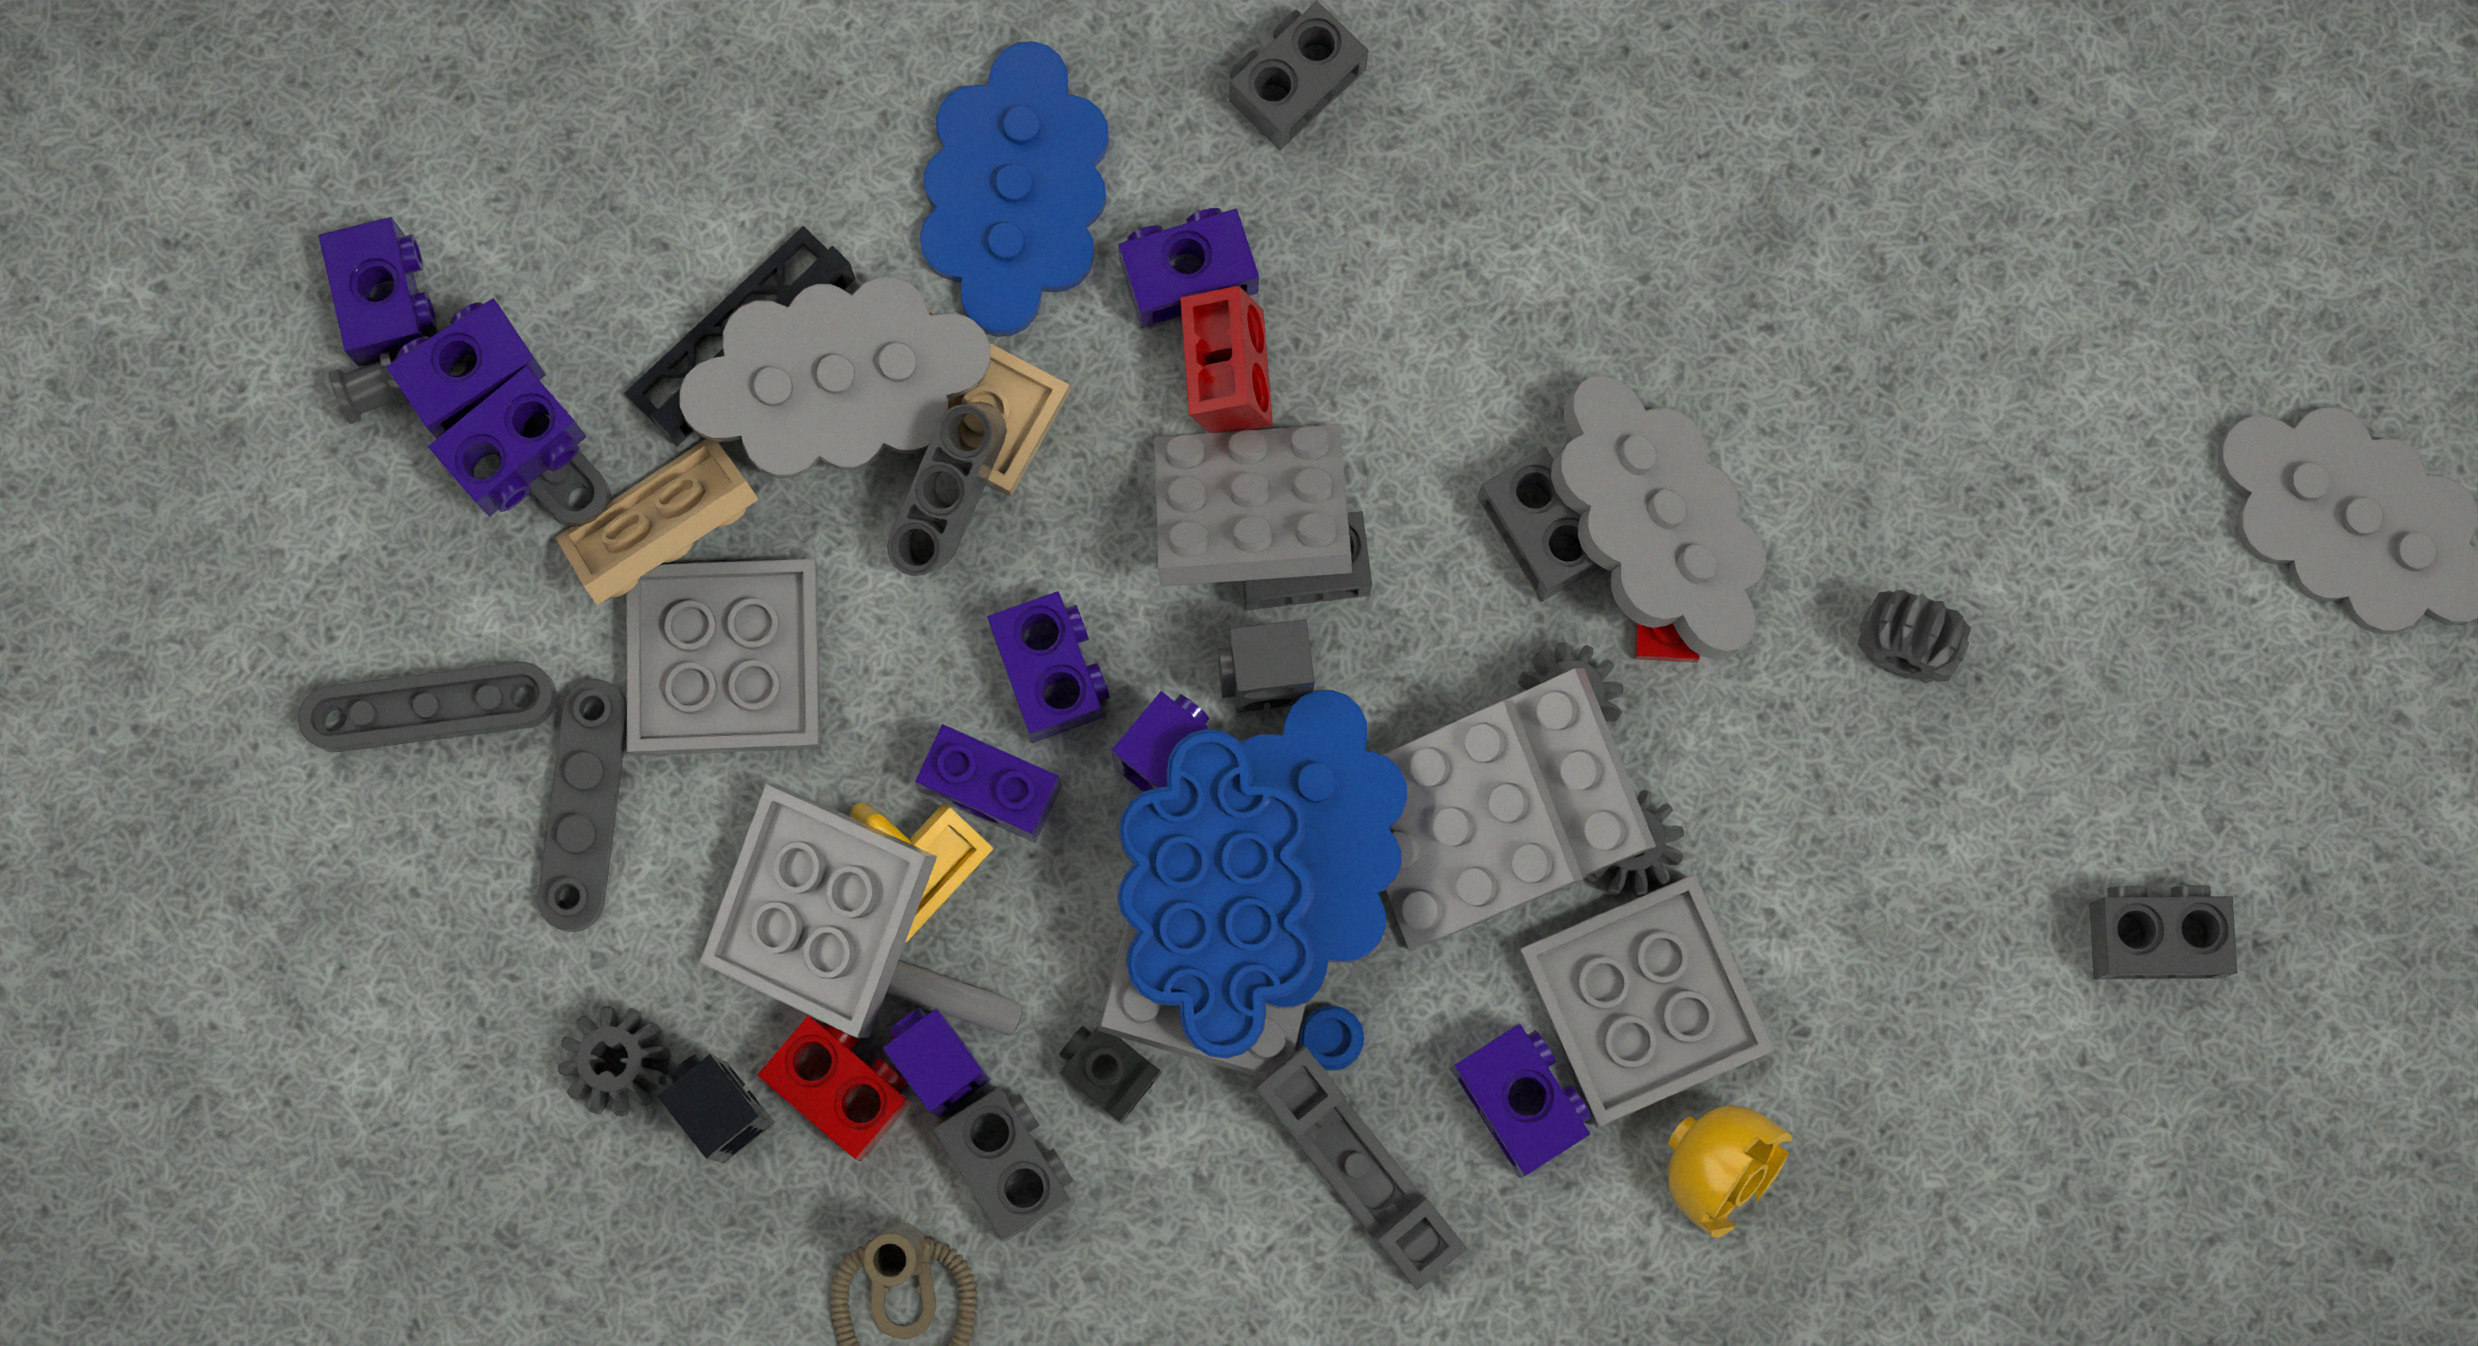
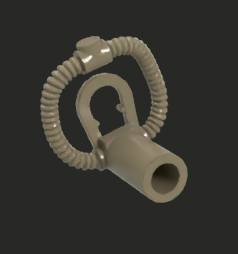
M896 1222L887 1225L872 1240H868L865 1243V1248L859 1246L857 1250L851 1251V1256L846 1255L844 1257L845 1261L839 1262L840 1268L835 1270L836 1275L832 1277L834 1283L830 1285L832 1290L829 1294L833 1298H830L829 1302L832 1305L830 1311L834 1312L831 1314V1318L834 1319L832 1324L836 1327L834 1332L838 1334L836 1335V1340L840 1341L838 1346L860 1345L859 1342H856L855 1331L852 1330L854 1326L851 1324L852 1318L849 1317L851 1312L848 1310L850 1306L847 1304L849 1303L847 1298L849 1293L847 1291L850 1290L849 1286L852 1284L850 1280L854 1279L853 1275L857 1273L856 1271L860 1270V1267H865L866 1273L872 1280L871 1311L874 1322L882 1332L892 1338L909 1339L920 1335L928 1329L935 1317L936 1297L930 1265L932 1257L933 1260L938 1259L939 1262H943V1265H947V1269H951L950 1273L954 1274L953 1278L956 1279L955 1283L958 1285L957 1290H959L958 1302L960 1304L957 1306L959 1309L957 1316L959 1317L956 1318L958 1324H955L954 1336L951 1337V1341L946 1346H969L968 1341L972 1339L970 1333H973V1325L976 1323L973 1318L977 1316L974 1311L977 1310L975 1303H977L978 1299L974 1296L978 1292L974 1289L977 1284L972 1282L974 1275L970 1274L972 1269L967 1267L968 1262L963 1260V1255H957L956 1249L952 1248L950 1250V1245L945 1244L943 1246L941 1241L935 1243V1239H932V1236H923L919 1229L910 1223ZM912 1275H918L920 1284L917 1286V1291L922 1296V1314L912 1324H896L886 1314L885 1295L890 1291L889 1287L901 1285Z

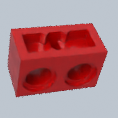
M1240 286L1180 297L1189 416L1209 433L1255 430L1273 426L1264 310Z
M808 1015L757 1076L850 1156L861 1162L911 1104V1101L901 1093V1090L908 1082L880 1058L870 1067L851 1051L859 1042L856 1037L825 1022L821 1025ZM813 1046L826 1047L832 1059L829 1072L819 1080H805L799 1070V1060L802 1054ZM872 1087L880 1096V1110L872 1120L865 1123H856L848 1114L847 1103L849 1097L859 1088Z

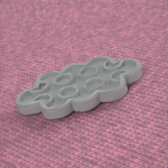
M877 277L865 282L853 295L831 284H815L799 293L789 307L773 301H753L738 308L729 317L723 331V350L725 356L711 358L699 363L685 376L680 388V408L687 425L699 436L714 442L742 439L749 460L762 473L772 477H797L807 473L820 459L840 470H858L869 465L878 456L883 447L900 454L919 453L926 450L939 420L945 411L948 410L947 398L957 397L970 392L984 380L990 365V343L984 330L973 319L958 313H941L929 316V311L922 294L910 282L900 278Z
M1604 375L1588 378L1570 393L1564 404V421L1572 441L1557 453L1552 463L1551 479L1558 496L1566 506L1581 515L1578 524V538L1583 551L1590 560L1602 568L1611 571V590L1615 602L1627 617L1640 625L1652 628L1667 626L1673 623L1677 633L1686 645L1699 655L1715 660L1730 657L1750 642L1755 632L1756 615L1746 591L1761 579L1766 569V552L1761 539L1749 525L1737 518L1739 495L1735 484L1726 473L1706 462L1707 446L1702 432L1690 418L1679 411L1669 408H1657L1646 411L1633 390L1618 379Z
M2321 407L2311 411L2293 428L2271 416L2254 415L2236 423L2223 436L2218 448V466L2224 479L2236 491L2246 496L2237 516L2238 535L2243 546L2255 558L2266 563L2288 564L2295 586L2306 597L2318 602L2343 600L2349 616L2361 628L2375 634H2394L2407 629L2423 614L2445 625H2464L2478 619V549L2469 544L2478 526V507L2472 494L2460 482L2445 476H2427L2419 453L2409 444L2398 439L2372 440L2366 425L2354 413L2340 407Z

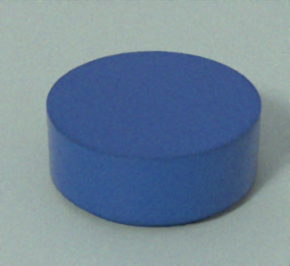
M1325 1006L1315 1010L1306 1018L1300 1031V1047H1307L1325 1071H1338L1350 1066L1360 1055L1364 1044L1363 1028L1357 1017L1349 1010L1338 1006Z

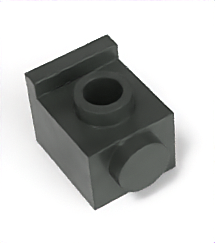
M1081 1026L1059 1054L1067 1062L1060 1074L1122 1124L1162 1072L1118 1036L1097 1031L1098 1026L1093 1032ZM1101 1056H1110L1117 1062V1073L1109 1080H1100L1093 1073V1064Z

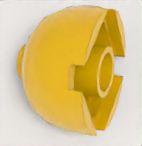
M1730 1104L1714 1108L1706 1112L1698 1120L1693 1116H1688L1678 1125L1668 1142V1147L1674 1151L1668 1165L1669 1190L1677 1207L1711 1237L1718 1239L1726 1235L1737 1226L1727 1218L1732 1210L1743 1205L1754 1193L1756 1202H1758L1778 1176L1789 1154L1779 1143L1792 1141V1135L1773 1120L1748 1107Z

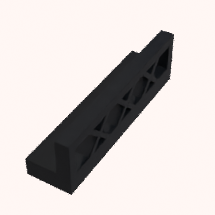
M802 226L624 394L678 447L694 432L687 425L680 408V389L659 409L644 395L663 378H685L696 366V347L707 336H723L725 327L718 326L740 308L751 295H777L773 302L789 307L799 293L815 284H831L845 290L855 280L850 262L833 245L827 249L809 230ZM805 246L817 260L791 285H785L786 262ZM777 272V285H763ZM721 349L713 358L725 356L724 350ZM688 355L687 369H673Z

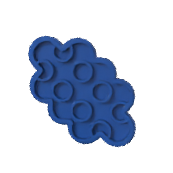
M1035 41L1018 42L1004 49L994 60L989 74L988 86H964L951 92L941 103L936 116L938 139L943 149L928 162L924 172L925 192L935 209L925 219L920 233L922 254L929 268L940 277L961 282V302L966 316L973 319L984 330L985 334L995 337L1013 336L1025 330L1038 314L1042 292L1067 291L1079 285L1088 276L1094 262L1093 238L1087 227L1099 218L1106 204L1105 182L1095 167L1105 157L1109 145L1108 122L1101 109L1090 100L1075 95H1068L1067 67L1061 56L1048 45Z
M1316 690L1302 696L1289 711L1284 725L1283 736L1261 734L1241 743L1249 755L1253 782L1278 784L1292 792L1302 805L1306 820L1305 834L1302 843L1294 855L1310 871L1315 886L1313 902L1307 913L1298 922L1310 937L1314 952L1312 970L1304 984L1292 994L1266 1000L1267 1005L1277 1009L1295 1008L1309 1002L1321 989L1327 973L1328 962L1353 963L1367 957L1379 945L1386 928V914L1378 894L1386 890L1396 879L1401 866V849L1390 828L1400 819L1406 805V780L1401 769L1388 757L1365 750L1367 742V721L1360 706L1348 695L1335 690Z
M1205 729L1190 733L1175 745L1168 757L1166 787L1140 793L1128 803L1122 813L1118 834L1122 849L1134 865L1126 872L1119 884L1117 901L1121 914L1138 931L1128 947L1126 968L1131 983L1142 996L1154 1003L1171 1006L1179 1005V1016L1183 1032L1192 1045L1210 1057L1227 1059L1242 1055L1257 1043L1265 1026L1266 1000L1292 994L1304 984L1312 970L1314 952L1310 937L1298 922L1307 913L1313 902L1315 886L1310 871L1294 855L1302 843L1305 834L1306 820L1302 805L1292 792L1278 784L1253 782L1252 766L1248 752L1238 739L1224 731Z

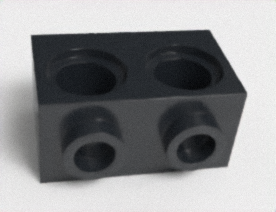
M694 1054L677 1065L665 1077L670 1086L657 1096L706 1159L720 1163L727 1162L775 1123L750 1090L746 1092L743 1088L745 1083L730 1064L711 1054L703 1060H700L697 1054Z

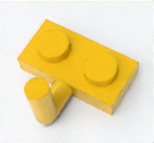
M857 803L850 811L851 818L937 856L905 941L906 943L994 849L946 803H943L910 839L869 803Z

